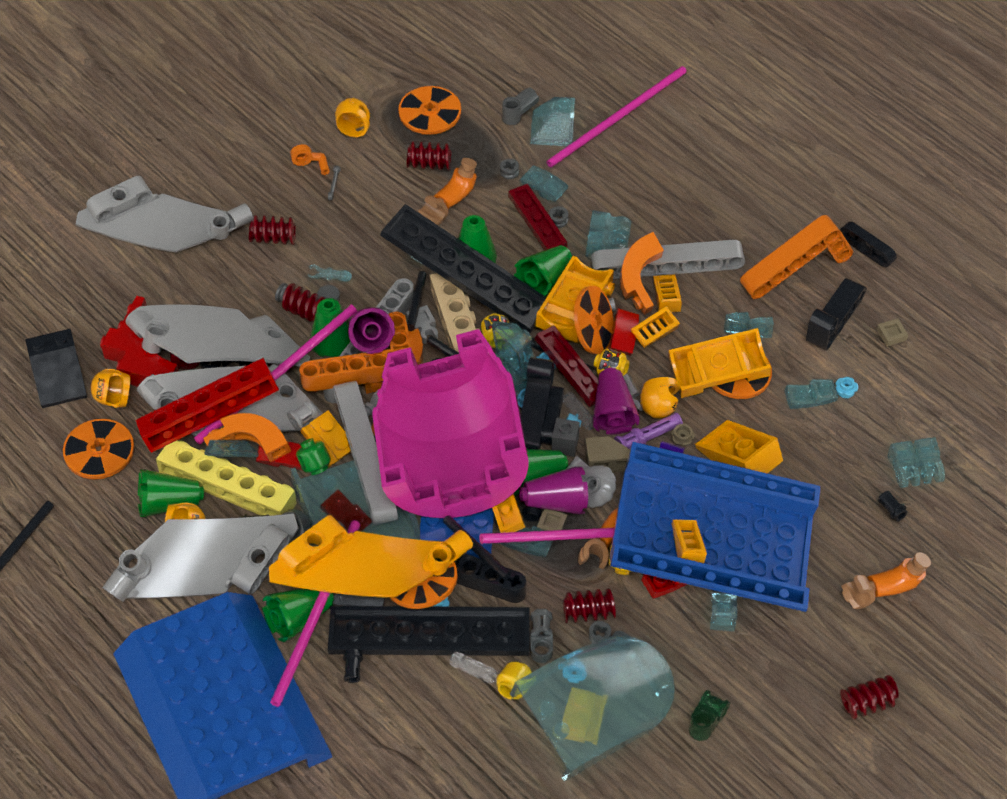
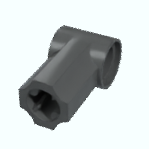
M529 87L515 97H507L503 100L502 120L505 124H518L521 120V115L539 102V96L534 89Z

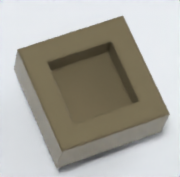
M899 318L878 324L877 332L886 347L907 341L908 333Z
M544 509L537 525V531L563 530L568 515Z

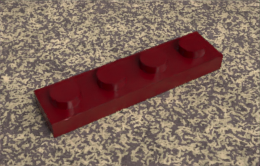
M528 183L508 191V197L544 250L559 245L567 248L566 239Z
M555 326L537 333L535 340L548 357L554 361V364L589 407L595 405L598 379Z

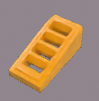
M675 274L653 276L658 311L667 306L671 312H681L682 301Z
M665 306L631 328L630 331L645 348L675 331L680 323L668 307ZM660 319L663 320L667 327L663 326V324L660 322ZM654 322L661 329V331L657 330V328L653 324ZM649 326L655 335H652L646 327ZM640 330H643L648 336L647 340L640 333Z
M672 520L677 557L704 563L707 552L697 521Z

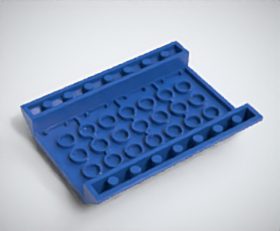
M632 442L622 481L609 557L610 565L806 612L810 588H806L811 531L813 515L819 505L820 486ZM672 520L697 521L707 552L704 563L677 557Z
M226 592L134 630L113 653L177 799H216L302 760H305L308 768L332 758V754L294 677L290 682L281 705L276 707L270 703L287 663L253 595Z

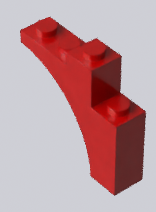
M136 295L133 303L129 304L127 314L124 320L120 321L118 329L110 327L107 334L102 337L100 348H102L105 359L118 362L116 370L130 375V385L138 387L146 377L152 374L159 375L178 372L179 369L178 364L164 359L157 353L146 352L142 348L143 338L138 337L126 325V318L132 311L140 306H147L145 297Z

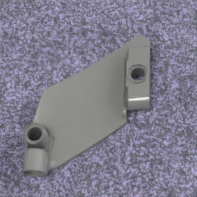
M135 176L92 196L87 201V208L78 212L76 226L132 244L164 251L179 252L213 238L223 240L228 237L231 231L253 221V215L245 203L229 211H223L163 193L160 195L152 194L143 178Z
M169 304L140 306L127 316L125 322L138 337L143 338L142 348L146 352L155 354L161 352L163 348L186 363L209 361L255 362L264 357L266 363H275L279 366L300 348L269 316L262 315L248 319L240 310L232 308ZM306 354L293 366L300 367L301 364L309 361L310 356Z
M273 364L269 369L272 372L278 366ZM245 366L195 369L159 375L152 374L140 383L136 391L154 410H157ZM285 373L276 380L279 391L244 407L238 412L262 416L273 422L281 432L300 431L292 426L287 413L303 406L306 400L310 401L316 408L318 417L323 414ZM281 394H288L290 397H283ZM311 419V420H309L308 422H306L305 424H303V425H302V428L305 427V426H307V425H308L311 421H313L314 419ZM205 426V427H203V428H201V429H199V430H197V431H195V432H193V433H191V434L195 437L197 434H199V433H200L203 429H205L207 426Z
M295 514L224 519H168L135 550H126L120 555L119 566L113 571L102 588L122 602L125 599L219 595L226 593L232 584L252 595L268 575L269 566L278 560L279 553L290 543L299 528ZM265 554V559L261 563H255L258 555ZM137 558V564L129 568L130 561Z

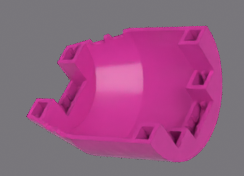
M479 329L456 335L459 351L457 355L418 365L411 347L387 354L382 374V387L378 389L377 406L373 408L372 412L381 483L386 496L395 505L410 513L432 518H445L448 515L455 518L476 514L490 509L510 497L520 487L527 475L529 466L528 454L513 378L509 371L507 372L499 357L497 358L492 347Z

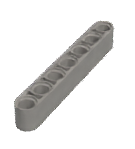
M738 240L661 245L664 250L662 257L646 265L642 269L640 277L739 269L745 264L742 244ZM630 248L607 249L594 252L591 255L592 269L600 271L612 269L614 270L613 279H619L624 258Z
M406 278L395 281L376 308L382 309L388 314L391 312H401L405 315L411 307L414 294L412 281ZM350 341L340 356L365 352L355 348ZM333 389L323 390L324 398L330 403H336Z
M357 381L334 385L333 392L372 522L376 526L398 520L396 506L382 489L377 445Z

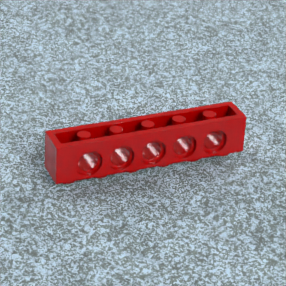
M263 357L135 421L141 438L152 453L279 391V388Z

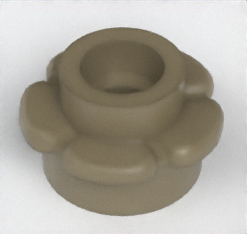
M687 424L677 425L671 433L673 442L683 446L691 444V440L695 436L692 428Z

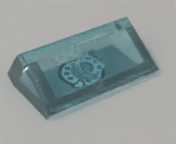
M210 440L204 452L207 456L258 457L259 455L246 440Z

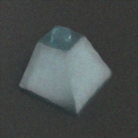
M553 97L533 110L530 144L568 146L573 143L575 98Z
M492 323L496 352L522 380H525L527 378L528 361L532 354V338L527 330H522L516 323Z

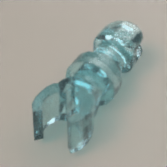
M310 265L309 268H316L320 273H316L314 276L307 275L311 279L326 278L328 281L338 279L343 282L350 281L352 277L351 273L347 270L337 271L331 267L323 269L317 265Z

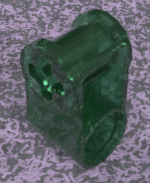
M707 689L692 712L689 724L690 736L698 741L707 740L718 723L726 715L730 701L719 699ZM697 723H703L705 726H700Z

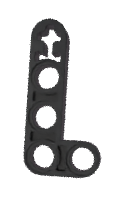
M845 278L824 309L820 310L817 308L813 312L808 324L806 341L828 350L861 303L867 287Z
M530 357L528 361L527 385L520 417L526 449H541L542 430L554 379L553 360Z
M465 553L454 561L458 572L456 584L511 603H519L526 597V577L522 573L506 568L511 572V576L508 580H503L480 558Z

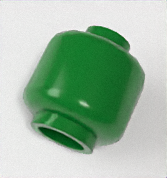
M310 438L300 443L301 448L297 450L296 457L304 472L317 475L328 469L331 457L324 442L314 441L313 438Z

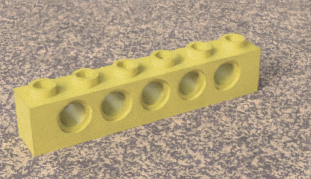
M175 441L166 445L156 458L160 473L198 481L199 486H203L204 492L258 515H281L293 509L297 504L295 490L289 485L279 484L265 475L255 474L246 467L236 466L225 458H217L203 449L198 450L191 447L184 441Z

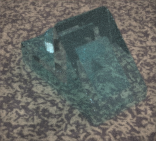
M712 593L710 629L735 631L737 596Z

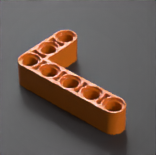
M822 215L743 274L740 283L753 299H759L825 249H827L837 263L847 261L852 256L853 250L828 215Z
M401 312L389 313L394 322L395 333L387 350L374 354L359 353L311 360L301 364L299 372L302 388L306 391L333 389L334 385L355 380L358 385L383 381L382 374L387 354L411 347L405 315Z

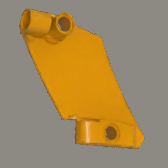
M328 515L282 549L278 555V560L269 566V582L337 594L397 597L433 575L444 574L450 564L473 547V543L468 534L462 530H458L445 541L407 539L361 531L348 534L347 530L332 515ZM313 543V544H316V545H318V546H317V547H313V546H311V545H309V544Z

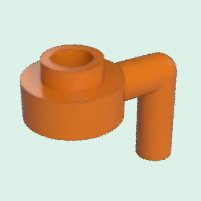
M304 144L292 148L290 155L295 165L304 166L311 161H318L321 174H329L330 171L325 154L312 152L311 148Z

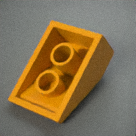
M730 420L723 422L695 444L696 448L712 461L763 473H769L783 462L778 438Z

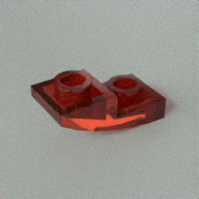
M339 489L320 505V508L327 515H332L337 521L341 522L346 530H348L352 521L360 523L358 531L361 532L373 522L357 504L353 505Z

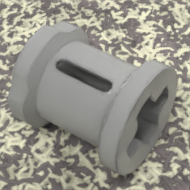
M306 400L300 408L295 411H289L287 417L296 430H300L303 424L311 419H316L318 412L313 404Z

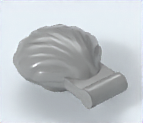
M576 456L566 469L580 466L584 469L585 475H581L582 482H587L588 484L587 507L604 506L613 498V494L616 491V477L609 467H604V465L590 467L583 459Z

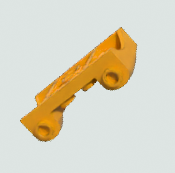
M572 256L537 312L535 326L543 330L555 326L566 340L579 343L574 324L576 298L579 292L587 286H597L606 296H611L615 288V283H613L614 270H595L583 264L578 257Z
M758 328L669 350V361L674 377L680 385L679 393L681 398L703 393L704 388L744 378L752 381L768 377L771 374V366L765 356Z

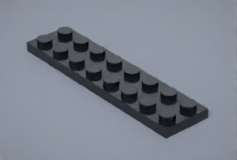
M407 204L382 229L380 236L497 314L504 315L508 318L509 322L527 334H530L535 328L536 314L547 297Z
M403 606L330 607L328 654L344 655L349 649H357L361 651V655L529 656L530 607H427L422 609H411Z

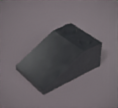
M71 328L25 339L42 408L88 398Z

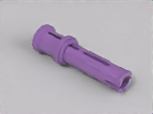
M675 412L642 429L633 428L630 433L624 436H616L614 440L630 449L632 442L646 444L647 441L673 430L677 425L683 424L680 415Z

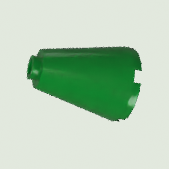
M477 215L466 217L458 239L496 263V249L484 219Z
M559 245L523 257L515 264L516 273L514 276L542 295L547 296L571 260L572 254L568 248Z
M327 298L319 302L310 339L343 312L337 300ZM346 320L313 348V352L323 358L324 356H331V358L339 357L350 343L348 335L349 321Z
M527 449L528 472L520 487H523L526 481L566 470L568 467L566 455L560 450ZM520 487L514 492L515 496L519 495Z
M140 469L138 496L142 504H138L139 517L166 513L169 504L192 503L198 505L199 500L204 498V488L199 486V482L195 480Z
M301 588L272 593L263 598V601H266V606L262 607L265 621L272 633L277 632L281 636L277 638L279 641L286 642L291 640L303 630L320 591ZM330 593L321 615L333 605V593Z

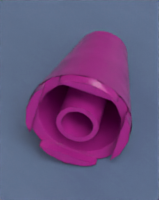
M368 307L355 312L348 326V335L351 343L358 350L368 354L379 353L390 345L395 333L394 322L389 314L376 307Z
M606 368L599 374L593 413V427L598 432H600V429L606 430V434L609 435L629 432L635 423L639 424V413L622 372L616 368Z
M575 466L526 481L523 487L519 489L521 502L524 501L525 505L529 507L578 515L585 514L583 509L588 506L587 482H582L581 475H585V471L582 467Z

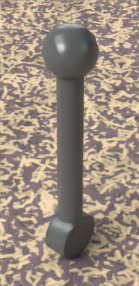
M340 166L333 167L334 175L330 192L328 193V200L331 201L334 198L337 176L341 172Z

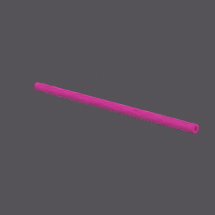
M681 66L555 154L547 160V165L552 168L687 72L685 67Z
M352 304L275 368L271 372L275 381L357 312L356 308ZM221 420L209 424L194 437V440L199 445L204 442L203 438L210 431L223 426Z
M352 521L347 533L358 531L360 523ZM320 591L271 699L270 703L276 707L281 705L330 595L329 592Z
M614 528L480 534V543L613 538Z

